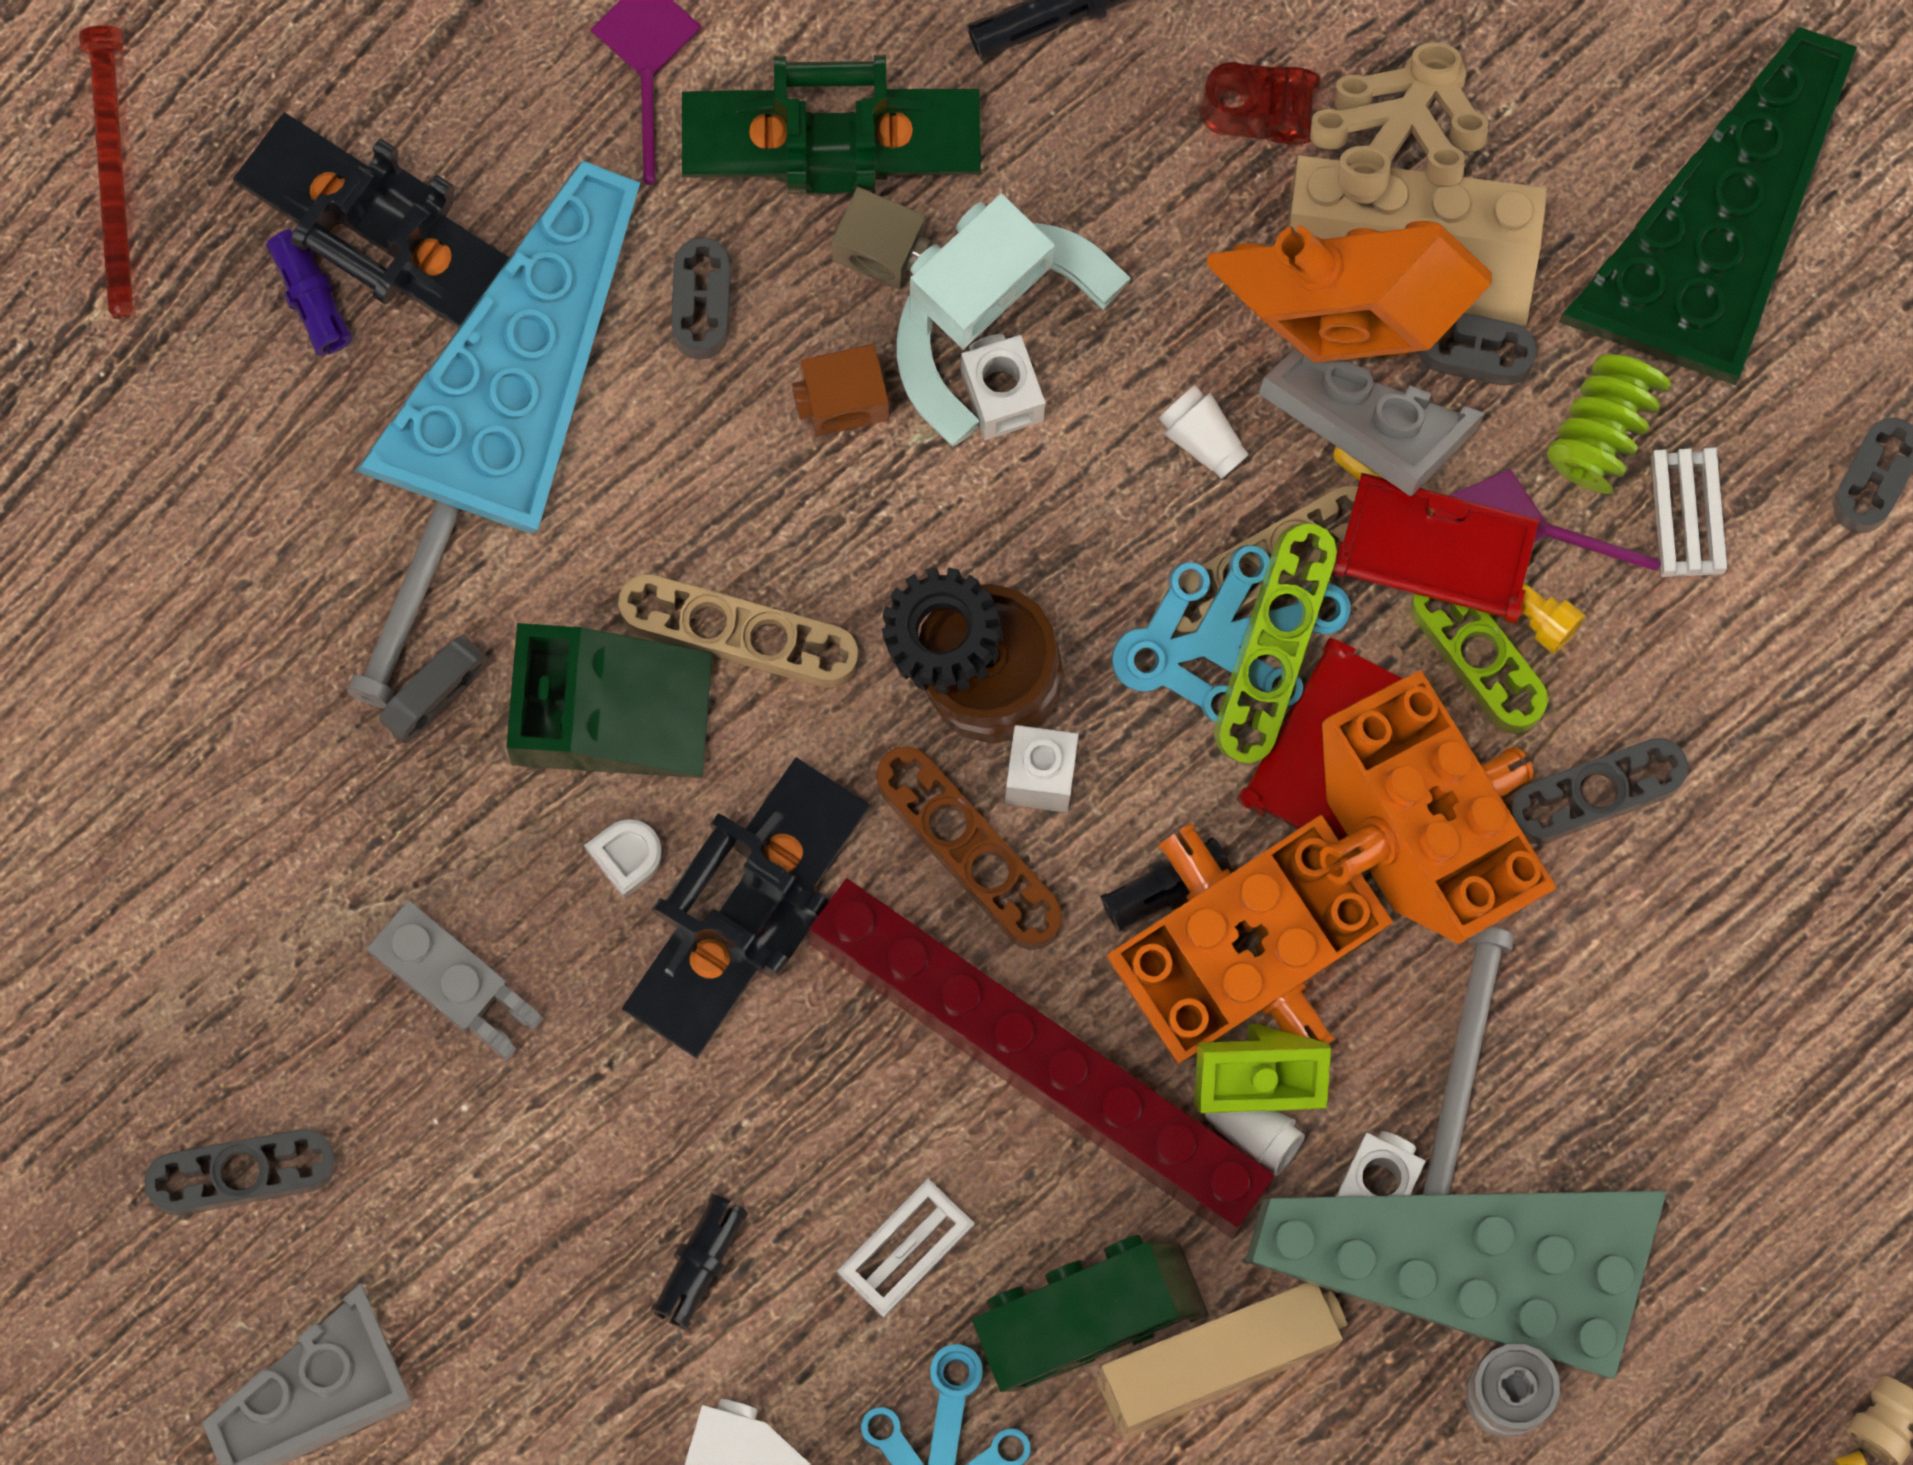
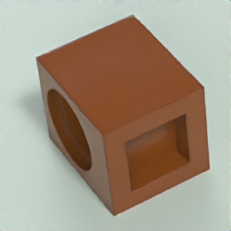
M875 344L800 360L802 381L791 383L799 419L811 418L815 437L889 421V401Z

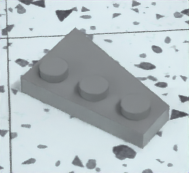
M1296 348L1264 377L1259 391L1261 396L1410 496L1479 429L1485 414L1467 406H1463L1461 413L1436 405L1429 402L1431 393L1410 385L1406 393L1379 384L1373 381L1370 370L1343 360L1313 363Z
M361 1283L343 1298L345 1303L319 1326L315 1323L297 1339L299 1343L269 1370L262 1369L202 1422L219 1465H283L413 1406Z

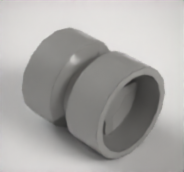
M1506 1344L1492 1350L1471 1372L1465 1387V1405L1471 1419L1484 1432L1498 1438H1518L1532 1432L1555 1410L1560 1396V1377L1553 1362L1541 1350L1527 1344Z

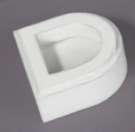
M638 820L618 821L584 845L586 852L623 899L652 879L659 870L662 861V849L657 834L650 826Z

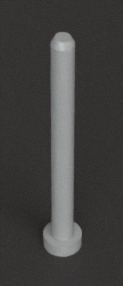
M439 501L436 502L363 676L353 675L347 688L348 694L357 700L378 708H385L391 701L394 691L387 684L461 509Z
M1491 926L1467 941L1470 945L1475 946L1476 950L1423 1195H1449L1501 952H1511L1515 935L1504 929Z

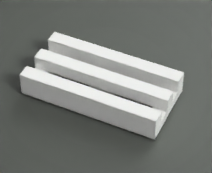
M1704 448L1702 452H1692V449H1679L1677 453H1667L1666 450H1654L1651 455L1661 577L1724 574L1727 570L1717 448ZM1693 467H1701L1709 551V560L1701 561ZM1671 468L1679 469L1686 561L1676 562L1668 474V469Z
M927 1179L837 1270V1275L844 1282L848 1283L864 1301H867L884 1320L974 1228L975 1223L934 1183ZM930 1199L937 1208L866 1280L863 1279L857 1272ZM947 1217L952 1220L955 1225L883 1298L876 1291L883 1282Z

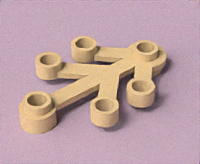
M1426 43L1418 46L1413 51L1412 57L1407 60L1405 68L1367 76H1343L1336 83L1334 104L1338 110L1323 109L1312 116L1310 139L1317 147L1328 150L1343 147L1347 142L1349 132L1383 126L1370 146L1349 148L1340 157L1338 183L1348 199L1357 203H1371L1380 197L1388 187L1391 161L1411 132L1427 155V179L1439 186H1453L1461 182L1465 165V155L1461 150L1476 151L1483 148L1487 141L1489 122L1483 114L1474 110L1461 90L1466 80V67L1462 62L1460 53L1454 47L1444 43ZM1407 91L1403 98L1372 104V97ZM1433 99H1437L1451 118L1449 140L1428 110Z

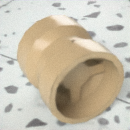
M1882 1376L1870 1393L1874 1407L1869 1406L1865 1412L1857 1413L1845 1429V1432L1858 1446L1878 1460L1888 1465H1902L1912 1451L1910 1440L1913 1438V1389L1889 1376Z

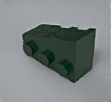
M1140 1235L1131 1236L1104 1248L1107 1259L1084 1269L1081 1260L1075 1261L1045 1274L1047 1286L1028 1294L1025 1293L1023 1286H1019L987 1299L986 1302L990 1310L971 1318L1000 1392L1024 1390L1092 1363L1096 1357L1131 1342L1135 1346L1153 1338L1152 1333L1184 1319L1193 1323L1210 1316L1181 1244L1152 1241L1143 1243Z

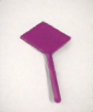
M620 0L590 30L641 76L643 181L647 185H652L656 180L653 76L701 29V25L673 0Z
M1511 469L1449 495L1540 519L1534 542L1551 537L1653 571L1658 570L1661 566V562L1657 558L1548 524ZM1458 518V521H1459V522L1465 520V518H1462V519H1459V518Z

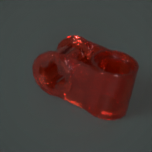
M1224 62L1216 66L1207 77L1198 106L1199 116L1209 130L1223 136L1232 135L1266 139L1274 143L1286 145L1306 144L1312 142L1310 132L1313 94L1320 89L1321 78L1316 72L1300 67L1286 66L1276 68L1241 64L1238 62ZM1223 90L1233 91L1242 98L1244 104L1239 107L1230 108L1222 105L1214 94ZM1290 99L1292 100V110H1291V112H1290V110H1289V108H1290Z

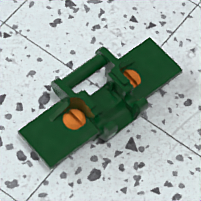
M874 55V61L787 62V56H774V90L682 91V177H776V181H787L788 194L854 193L857 186L875 193V180H887V175H981L980 89H887L886 55ZM874 86V97L855 101L856 112L849 113L806 112L805 101L789 99L787 96V87Z

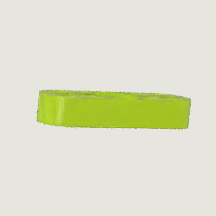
M1413 593L1410 607L1415 622L1491 721L1501 730L1513 734H1520L1533 729L1541 720L1547 707L1548 695L1546 688L1490 614L1451 604V613L1459 624L1464 621L1467 615H1470L1474 621L1461 627L1454 638L1449 640L1445 634L1451 631L1454 623L1441 609L1433 613L1427 610L1426 607L1430 601L1429 597ZM1475 636L1488 639L1496 649V661L1486 668L1470 666L1462 657V643L1468 638ZM1505 665H1509L1513 670L1507 673L1504 680L1510 690L1516 695L1526 691L1532 697L1527 706L1529 714L1526 716L1518 709L1510 713L1504 710L1503 705L1508 695L1498 680L1491 690H1488L1483 684L1496 678Z

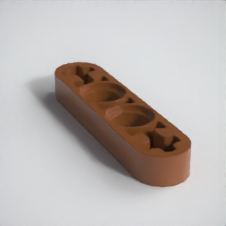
M909 746L897 747L887 752L880 760L877 769L878 791L884 801L1014 944L1028 950L1042 949L1051 944L1059 933L1062 920L1061 907L1054 895L926 754L919 749ZM898 764L904 770L911 769L914 765L920 769L917 773V784L927 797L930 796L934 787L939 788L942 792L929 799L919 815H915L910 810L919 806V798L905 785L897 790L891 787L894 782L892 768ZM951 808L963 815L966 820V829L959 838L952 841H944L932 834L929 829V821L933 814L940 809ZM994 855L1006 863L1009 874L1002 885L996 888H986L975 882L971 869L976 860L982 856ZM1019 881H1023L1027 888L1019 891L1020 900L1032 911L1040 906L1047 909V913L1044 916V925L1047 929L1041 933L1034 927H1030L1024 932L1018 928L1022 914L1011 900L1007 902L1003 910L999 909L995 904L1008 897Z

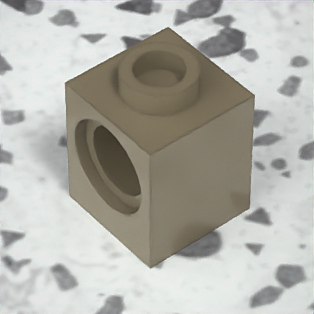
M857 186L832 239V261L901 290L914 262L925 250L932 246V240L925 238L926 215Z

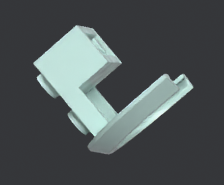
M1002 193L988 206L983 202L974 205L958 222L956 230L959 233L942 249L937 244L932 245L914 262L910 269V272L913 274L910 277V295L902 311L898 326L897 364L906 394L917 412L952 447L971 436L979 428L978 423L980 420L953 395L936 369L930 343L933 322L964 350L1049 269L1071 280L1103 311L1114 301L1131 279L1092 242L1063 228L1032 223Z

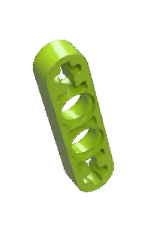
M1298 523L1291 525L1281 532L1275 543L1215 723L1214 738L1216 745L1223 755L1234 761L1244 763L1260 761L1270 753L1276 742L1336 561L1337 548L1334 538L1328 530L1317 524ZM1308 533L1314 536L1312 547L1321 551L1318 562H1306L1300 580L1313 581L1310 593L1298 585L1278 583L1281 571L1288 576L1295 575L1299 557L1290 553L1293 541L1304 542ZM1283 594H1290L1296 597L1302 608V616L1298 625L1287 631H1280L1275 628L1269 618V606L1276 597ZM1267 654L1276 658L1280 663L1282 676L1276 687L1263 692L1253 687L1248 673L1253 660L1258 656ZM1241 692L1253 700L1273 702L1269 714L1263 710L1256 709L1252 728L1255 731L1261 732L1260 739L1257 744L1246 743L1242 752L1236 750L1238 739L1229 735L1233 723H1245L1251 707L1238 704Z

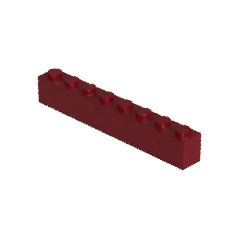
M848 878L844 880L809 928L810 945L1232 1240L1270 1187L1275 1176L1270 1171Z

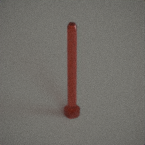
M99 25L84 28L79 32V46L82 52L90 54L108 311L114 319L122 320L129 318L133 311L115 53L123 49L122 30L118 27Z

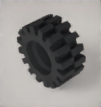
M937 567L926 569L927 578L918 581L916 575L913 574L905 579L908 587L903 592L896 587L890 595L893 604L891 608L885 606L882 616L885 622V628H882L883 639L899 673L906 680L909 677L913 679L916 687L926 691L928 685L935 687L937 693H948V686L957 684L959 691L970 688L967 680L976 676L981 681L988 674L986 666L989 662L994 665L996 664L1000 655L997 646L1003 642V632L1000 626L1001 620L992 596L987 588L985 590L981 588L979 580L970 574L967 579H964L960 571L953 568H948L947 575H939ZM937 609L957 611L967 621V633L963 642L957 648L944 653L928 650L918 639V629L921 621L926 615Z

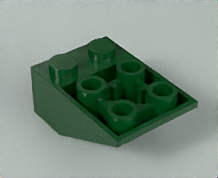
M517 623L506 743L511 765L703 778L712 653L583 627Z

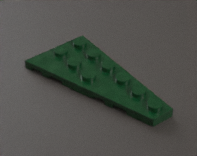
M1798 27L1757 76L1752 86L1739 102L1720 121L1696 154H1693L1637 222L1632 232L1614 254L1610 255L1600 267L1595 277L1582 293L1563 312L1559 323L1736 386L1857 47Z

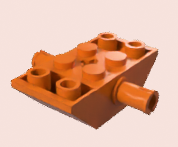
M1414 221L1408 223L1405 229L1383 232L1370 228H1358L1350 230L1347 236L1328 239L1313 236L1303 226L1297 225V232L1290 226L1279 234L1273 246L1241 243L1233 246L1232 251L1210 253L1207 258V266L1259 318L1313 363L1382 355L1396 357V354L1405 356L1409 352L1430 350L1491 285L1492 272L1441 224L1432 221Z
M1422 670L1328 717L1322 722L1326 799L1348 835L1334 844L1323 847L1320 851V863L1323 870L1340 860H1345L1342 863V867L1327 875L1332 882L1339 885L1346 884L1353 877L1369 869L1395 912L1458 944L1557 889L1501 799L1502 796L1531 783L1534 775L1531 761L1510 771L1509 769L1512 764L1527 756L1519 748L1510 747L1504 750L1502 754L1480 765Z
M1323 816L1316 817L1232 873L1229 869L1222 872L1194 830L1195 827L1192 823L1180 829L1176 835H1171L1157 845L1164 852L1190 891V894L1186 896L1188 902L1111 951L1105 957L1175 1063L1178 1065L1197 1053L1198 1043L1214 1042L1260 1011H1262L1264 1016L1271 1013L1282 1031L1307 1038L1310 1037L1311 1039L1328 1044L1335 1040L1302 991L1307 988L1304 982L1391 925L1393 921L1361 874L1353 877L1343 885L1335 884L1327 877L1329 873L1342 867V863L1345 860H1340L1328 868L1322 869L1320 851L1323 847L1339 841ZM1236 928H1241L1245 933L1253 932L1259 941L1255 946L1258 953L1257 957H1254L1249 950H1245L1240 954L1235 951L1232 943L1239 937Z

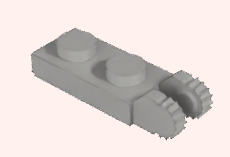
M409 900L366 948L374 959L462 1032L467 1034L470 1031L505 1060L514 1053L516 1048L511 1044V1039L498 1028H493L481 1018L489 1007L497 1001L509 1011V1014L523 1026H528L532 1030L543 1019L533 1007L508 988L505 979Z

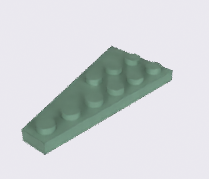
M1667 1191L1264 1198L1245 1262L1503 1346L1506 1344H1527L1541 1350L1552 1362L1605 1379H1615Z

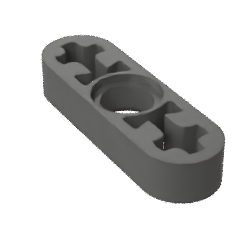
M1663 738L1650 739L1527 784L1518 791L1509 811L1529 843H1549L1670 798L1678 791L1687 776V758L1683 750L1674 742ZM1650 755H1654L1658 763L1669 762L1672 769L1665 777L1666 784L1660 785L1659 780L1655 776H1649L1636 781L1632 789L1637 796H1629L1627 777L1645 769ZM1618 765H1626L1627 777ZM1591 775H1601L1608 778L1616 790L1615 801L1604 808H1596L1589 805L1581 795V782ZM1567 786L1569 805L1578 818H1570L1568 806L1553 812L1548 819V827L1542 828L1537 820L1526 821L1523 815L1531 805L1530 799L1537 798L1541 807L1560 802L1564 795L1559 787Z
M308 1129L294 1130L162 1155L150 1165L146 1172L145 1190L149 1199L164 1213L175 1216L187 1215L319 1190L332 1179L336 1169V1156L329 1142L320 1133ZM308 1144L314 1154H323V1161L313 1164V1175L302 1177L299 1170L295 1167L278 1169L277 1172L282 1182L270 1185L272 1169L264 1153L266 1150L276 1148L275 1158L278 1162L297 1158L299 1153L298 1146ZM237 1155L251 1156L259 1165V1176L256 1182L245 1190H233L227 1187L223 1181L222 1174L225 1164ZM211 1160L209 1173L211 1182L217 1191L216 1195L206 1197L207 1187L203 1183L183 1188V1199L174 1201L167 1191H159V1184L169 1181V1170L179 1168L181 1173L187 1178L204 1176L205 1173L200 1163Z

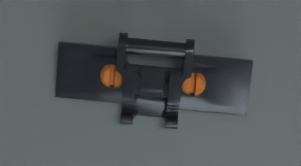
M283 112L234 176V183L298 224L291 237L292 245L301 251L310 248L373 289V297L384 305L388 304L397 293L402 296L406 294L456 328H459L509 257L446 217L453 204L454 185L436 175L428 186L406 172L397 163L398 149L382 138L375 143L373 159L369 166H367L292 116ZM343 224L392 256L394 260L386 269L330 231L334 226Z
M795 757L746 829L717 813L710 823L713 829L712 833L665 900L658 898L651 908L657 916L676 928V930L622 1007V1011L687 1054L698 1059L750 982L753 983L759 973L776 980L787 966L789 959L808 933L809 928L829 902L826 897L816 892L818 883L870 809V805ZM735 845L736 851L747 858L743 866L745 874L721 910L718 912L713 909L704 921H698L687 914V912Z

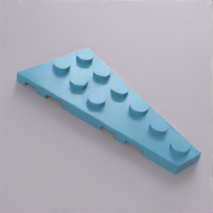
M582 161L574 168L360 462L355 472L529 534L538 530L640 182Z

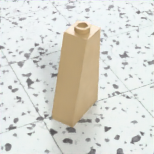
M1307 1282L1101 1365L1096 1382L1121 1439L1124 1441L1337 1348L1343 1340L1339 1329L1346 1327L1347 1324L1334 1293L1329 1290L1322 1294L1319 1286Z

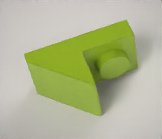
M1260 1024L1248 1025L1247 1041L1198 1043L1194 1104L1200 1113L1327 1109L1331 1047L1328 1043Z

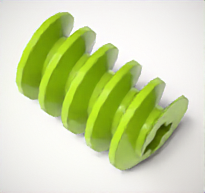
M1604 354L1596 358L1592 366L1593 376L1586 378L1580 389L1582 397L1574 399L1569 409L1571 418L1563 420L1558 430L1560 439L1553 441L1547 451L1550 463L1567 480L1585 489L1603 494L1614 493L1613 487L1603 478L1604 474L1623 477L1627 470L1623 462L1614 456L1615 453L1634 456L1638 449L1636 443L1625 435L1626 432L1643 435L1646 434L1649 428L1647 421L1639 416L1637 411L1657 413L1661 405L1648 392L1649 389L1658 392H1668L1672 385L1669 378L1656 368L1634 357L1618 354Z

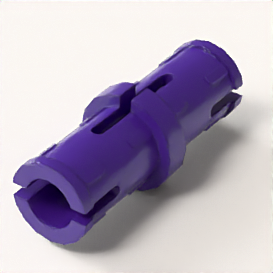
M284 230L269 239L266 246L288 290L284 294L290 309L297 310L309 334L316 355L324 356L327 352L328 355L336 353L347 347L352 342L353 337L344 319L341 317L331 292H334L335 287L330 276L322 274L310 248L301 251L291 244L292 232L294 230Z

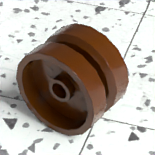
M984 584L980 586L983 590L987 588L992 596L1001 620L1000 626L1003 632V642L997 646L1000 655L996 664L994 665L989 662L993 666L986 667L988 674L981 681L976 676L967 680L970 688L959 691L956 684L948 686V693H937L934 686L928 685L926 693L944 724L965 738L987 743H998L1013 740L1015 725L1037 728L1043 724L1058 704L1064 681L1061 653L1053 627L1040 606L1016 589ZM951 609L934 610L922 624L919 641L925 648L933 652L944 653L951 651L963 642L967 633V621L957 611Z

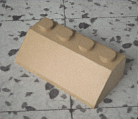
M1298 155L1292 182L1287 227L1292 226L1297 232V225L1303 226L1313 236L1328 239L1347 236L1350 230L1358 228H1370L1383 232L1405 229L1408 223L1414 221H1432L1441 224L1492 272L1491 285L1465 313L1515 323L1526 328L1541 248L1547 188L1463 177L1461 182L1453 186H1439L1427 179L1426 172L1390 167L1388 187L1380 197L1371 203H1357L1348 199L1343 189L1339 186V160Z

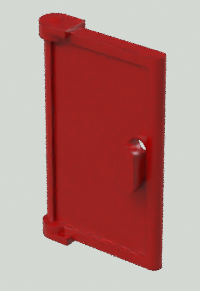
M1361 473L1344 541H1340L1331 575L1344 578V575L1486 612L1504 617V621L1516 624L1518 618L1523 613L1522 602L1525 590L1522 588L1540 519L1419 488L1410 496L1384 478ZM1427 507L1433 511V515L1427 511ZM1458 518H1459V519L1465 518V520L1459 522V521H1458Z
M1329 638L1322 649L1324 654L1303 688L1301 697L1295 702L1281 726L1272 750L1262 759L1246 788H1242L1236 800L1245 808L1263 817L1269 814L1296 829H1300L1316 817L1322 815L1337 839L1341 840L1347 834L1326 799L1322 722L1328 717L1403 678L1356 655L1355 648L1337 639Z

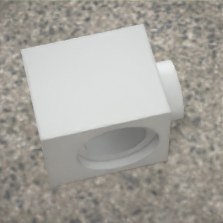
M1003 334L986 336L972 343L969 346L970 351L961 353L960 373L974 413L980 420L978 424L984 441L1044 422L1045 401L1021 335L1005 339ZM994 372H1006L1012 375L1018 384L1010 391L995 392L986 386L984 380Z
M1015 725L1005 804L1068 813L1079 734Z
M1381 1131L1377 1138L1366 1133L1335 1197L1377 1196L1366 1189L1362 1179L1363 1171L1375 1165L1389 1169L1396 1179V1191L1388 1196H1408L1411 1194L1426 1161L1414 1155L1416 1147L1412 1143L1395 1134Z

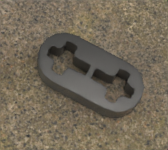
M701 237L689 240L680 247L674 260L671 316L674 343L681 353L697 360L709 359L720 353L726 345L729 334L730 261L723 245L714 239ZM702 256L709 257L711 267L719 268V270L709 272L707 291L696 290L695 273L690 269H686V267H695L698 257ZM695 306L706 307L708 325L717 328V330L707 331L704 341L693 340L692 331L683 329V327L693 326L695 322Z
M1464 313L1449 330L1454 331L1453 341L1473 346V348L1455 345L1451 349L1450 354H1442L1438 352L1439 343L1436 342L1430 350L1417 351L1420 360L1429 369L1436 372L1496 385L1511 386L1521 382L1529 375L1537 356V345L1532 334L1520 325ZM1503 342H1511L1515 344L1514 353L1524 357V359L1515 358L1511 367H1504L1500 365V355L1480 350V348L1497 351L1500 350Z
M1885 418L1875 423L1862 441L1835 493L1832 503L1835 517L1846 529L1857 533L1871 532L1879 528L1892 511L1913 471V425L1908 421L1899 418ZM1890 436L1896 437L1901 441L1899 451L1907 457L1897 455L1887 470L1876 466L1884 448L1876 441L1885 443ZM1869 480L1879 485L1871 500V504L1879 510L1869 508L1864 515L1858 514L1853 510L1856 500L1848 495V493L1854 496L1859 495Z
M466 636L457 637L444 647L392 698L382 711L379 721L401 742L406 743L412 740L478 677L487 664L488 657Z

